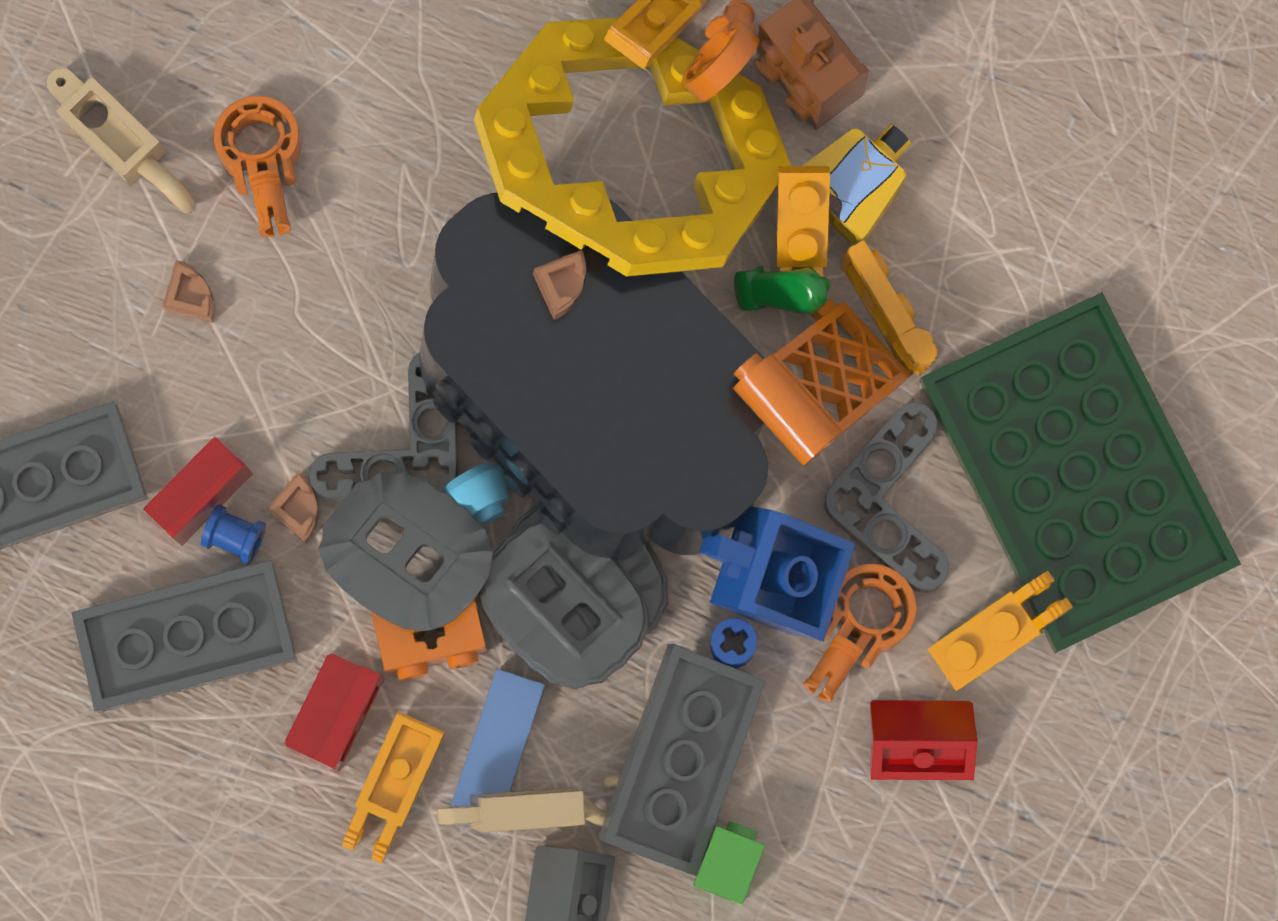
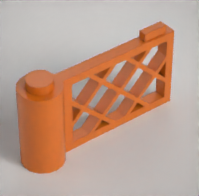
M829 299L825 302L823 308L811 314L816 320L813 325L773 355L770 354L762 359L758 353L754 354L734 373L740 380L733 388L735 392L803 467L911 376L908 370L845 301L837 306L832 299ZM836 321L852 336V341L839 337ZM812 343L827 349L828 360L814 355ZM842 353L856 357L858 369L844 365ZM783 362L802 367L804 379L796 377ZM871 362L877 364L890 379L873 374ZM817 372L831 376L833 388L820 385ZM847 381L861 385L863 398L849 394ZM822 401L837 405L839 422L823 407Z

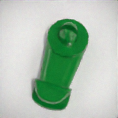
M758 266L753 270L736 272L734 276L736 300L743 311L758 310L767 306L800 314L814 313L824 307L827 300V292L831 285L829 279L821 277L815 270L808 267L798 270L764 272L763 266Z

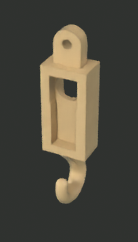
M57 68L50 72L47 76L46 85L53 97L61 104L56 110L58 115L124 181L132 186L143 176L155 185L183 213L190 214L195 210V201L191 194L158 162L166 153L162 144L92 76L83 83L67 68ZM97 102L102 103L108 109L107 120L99 127H86L81 122V117Z
M621 774L605 777L603 781L604 786L607 789L615 788ZM571 787L470 794L469 805L437 808L438 824L471 823L472 829L483 833L585 825V820L602 828L607 812L596 807L583 795L582 790Z

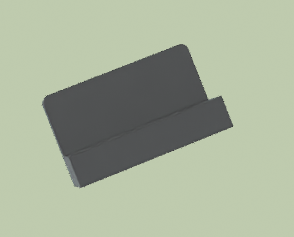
M537 846L535 849L525 921H606L615 856L575 849Z

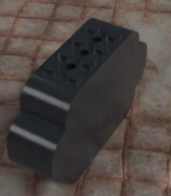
M497 192L472 200L443 226L435 247L430 280V293L433 303L429 307L425 318L419 366L424 383L436 397L433 403L437 410L450 423L458 421L471 434L468 437V441L474 450L485 460L493 458L505 471L503 474L505 482L518 496L524 498L528 495L541 509L538 511V515L549 530L556 535L563 532L573 544L588 554L602 558L622 557L635 552L651 539L658 546L669 552L679 555L701 554L699 550L704 538L710 535H721L728 538L733 533L734 527L756 503L765 487L768 476L767 455L758 438L765 423L733 389L740 381L734 375L735 371L756 353L764 359L762 354L682 271L626 277L608 266L609 258L587 245L582 249L586 261V275L582 293L576 304L566 314L553 320L533 276L534 268L578 252L581 249L545 229L547 222L523 208L518 213L501 203ZM609 199L617 222L633 221L621 207Z

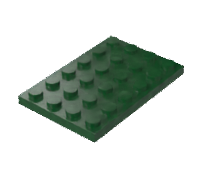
M1103 292L920 378L919 382L1021 587L1046 571H1049L1055 580L1047 590L1039 595H1034L1028 600L1036 617L1045 612L1046 608L1057 600L1067 598L1073 606L1063 616L1043 628L1054 653L1060 652L1241 565Z

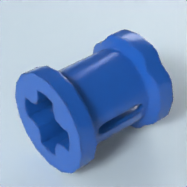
M218 504L213 509L205 525L201 546L210 549L212 546L219 547L240 556L242 563L250 565L263 541L266 523L260 520L255 523L248 522L227 513V508Z
M729 618L720 622L714 629L711 637L710 651L714 660L733 668L745 666L753 658L757 647L756 632L747 621L739 618ZM729 632L733 637L742 634L746 638L742 645L744 654L738 656L733 650L725 654L721 650L725 642L723 634Z

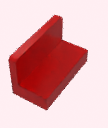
M214 436L143 510L178 544L183 546L208 520L215 506L218 504L223 505L253 473Z
M328 654L285 739V745L332 769L340 771L385 679L363 666L359 667L334 654Z
M872 700L870 702L872 732L870 753L871 780H974L978 740L973 703L971 701Z

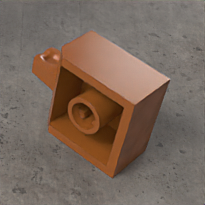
M792 0L759 24L758 37L760 42L756 49L758 58L755 59V63L769 83L773 84L777 81L788 94L785 101L794 116L802 123L808 120L814 129L817 130L863 96L869 70L864 63H860L813 3L814 0Z

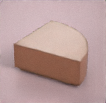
M582 250L534 268L533 276L553 320L566 314L576 304L582 293L586 275V261Z
M176 260L162 308L167 312L213 323L215 303L208 284L193 267Z
M298 471L266 510L305 543H308L317 526L319 505L316 493L310 482Z

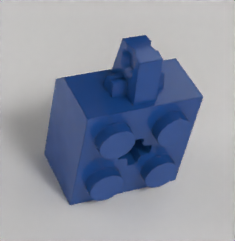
M752 507L746 516L734 527L731 539L721 535H710L702 541L699 553L722 563L709 603L786 634L824 642L855 543L790 515L771 509Z

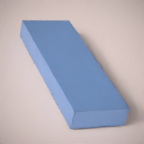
M496 669L451 806L469 805L470 794L511 791L546 687L545 684Z

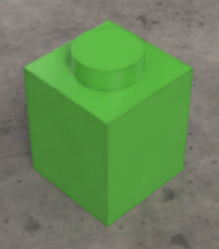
M732 821L728 822L726 829L716 826L693 886L742 905L765 847L764 844L755 841L758 832Z

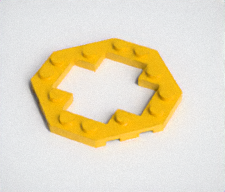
M620 17L547 22L479 105L474 118L500 202L518 213L523 208L547 222L545 229L582 250L587 245L610 259L608 266L626 277L723 267L732 255L738 242L748 232L764 209L768 199L778 189V166H791L761 86L738 73L716 95L706 101H699L681 84L685 71L699 54L698 49L676 37L647 66L650 67L664 106L710 102L735 170L700 172L697 174L693 187L703 212L701 215L617 222L603 181L553 184L531 116L570 113L574 98L565 73L641 67L604 40L611 25Z

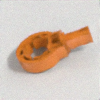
M744 0L730 1V6H725L723 15L710 22L705 32L709 40L698 50L699 54L691 62L682 77L681 84L701 102L710 99L721 91L747 64L759 45L760 38L755 34L756 26L753 24L755 12L753 7Z
M249 96L239 99L221 113L215 124L213 133L215 149L225 170L234 177L236 190L241 195L248 194L244 174L245 170L248 171V179L253 193L259 224V234L263 237H275L271 218L274 217L276 227L278 226V232L281 236L291 230V223L288 220L279 165L282 163L287 185H293L296 182L293 166L301 152L299 128L289 108L276 99L266 96ZM276 116L289 126L290 133H285L281 121L277 122ZM262 122L268 123L272 127L277 125L280 135L277 145H274L267 152L251 155L240 152L235 147L237 142L234 133H241L245 126ZM227 133H228V143H229V146H230V147L225 146V139H226Z
M864 564L850 569L845 574L824 642L829 638L839 621L843 625L809 678L803 683V686L811 694H814L823 679L827 678L826 685L817 697L825 702L830 703L833 701L834 695L869 641H872L873 645L860 663L861 666L867 669L871 668L880 653L889 651L897 646L909 633L914 624L917 610L914 592L903 576L887 566ZM872 577L861 581L859 584L861 589L874 588L882 592L890 599L893 610H898L902 606V600L904 605V621L901 629L894 628L901 617V612H896L891 619V624L883 629H870L859 624L849 609L850 597L855 594L859 587L855 583L846 595L842 593V588L855 579ZM838 603L841 605L840 611L838 610ZM849 634L857 638L855 644L847 639ZM886 635H889L891 637L887 640L882 639Z

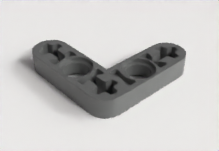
M420 352L413 357L408 369L410 449L333 452L321 455L314 461L309 473L311 486L320 497L328 501H342L349 495L356 484L354 479L338 481L337 489L330 490L325 481H319L320 475L327 474L329 465L333 464L337 465L341 473L350 474L356 473L353 463L362 462L360 477L361 481L370 480V471L379 462H390L397 467L398 473H407L404 465L405 460H413V471L428 470L430 461L437 460L442 469L449 470L448 476L440 477L439 485L434 486L440 492H444V487L458 477L457 421L454 423L448 421L447 428L439 436H426L419 429V419L429 410H437L433 403L434 399H427L417 403L418 395L428 397V388L421 376L417 377L418 371H420ZM414 477L419 481L430 483L427 477Z
M911 402L901 406L830 486L825 496L824 507L829 518L880 563L897 571L906 579L913 590L927 593L935 591L946 580L949 574L947 556L938 546L882 499L930 444L937 431V420L933 411L922 403ZM918 415L924 419L921 429L926 435L921 437L915 433L908 439L903 449L910 451L911 454L905 458L897 445L883 438L886 434H890L895 442L906 426L901 419L906 416L908 419L913 420ZM876 451L889 453L895 462L894 472L885 478H877L871 475L866 466L867 458L871 453ZM852 490L859 495L856 505L866 514L871 505L880 511L869 519L863 532H860L855 527L862 519L859 515L850 509L844 514L836 509L839 504V499L835 496L837 492L840 491L842 494L847 495ZM884 521L895 524L901 533L900 543L892 549H882L877 546L872 538V529L875 525ZM910 538L918 543V546L912 549V554L922 561H925L930 556L937 562L933 568L934 572L938 575L935 580L929 576L923 578L922 581L918 580L914 576L917 566L908 557L904 559L901 566L893 560V558L904 551Z

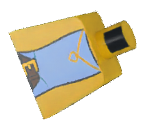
M890 124L874 141L869 139L861 130L853 128L802 165L829 166V224L852 245L868 240L904 186L907 173L896 161L911 146V142L894 125Z

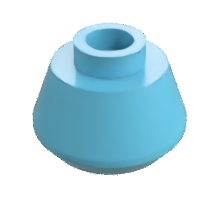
M486 462L464 472L444 487L443 492L450 495L458 505L467 509L471 516L482 526L493 522L505 514L506 511L503 505L509 500L508 485L503 478L505 471L494 462Z

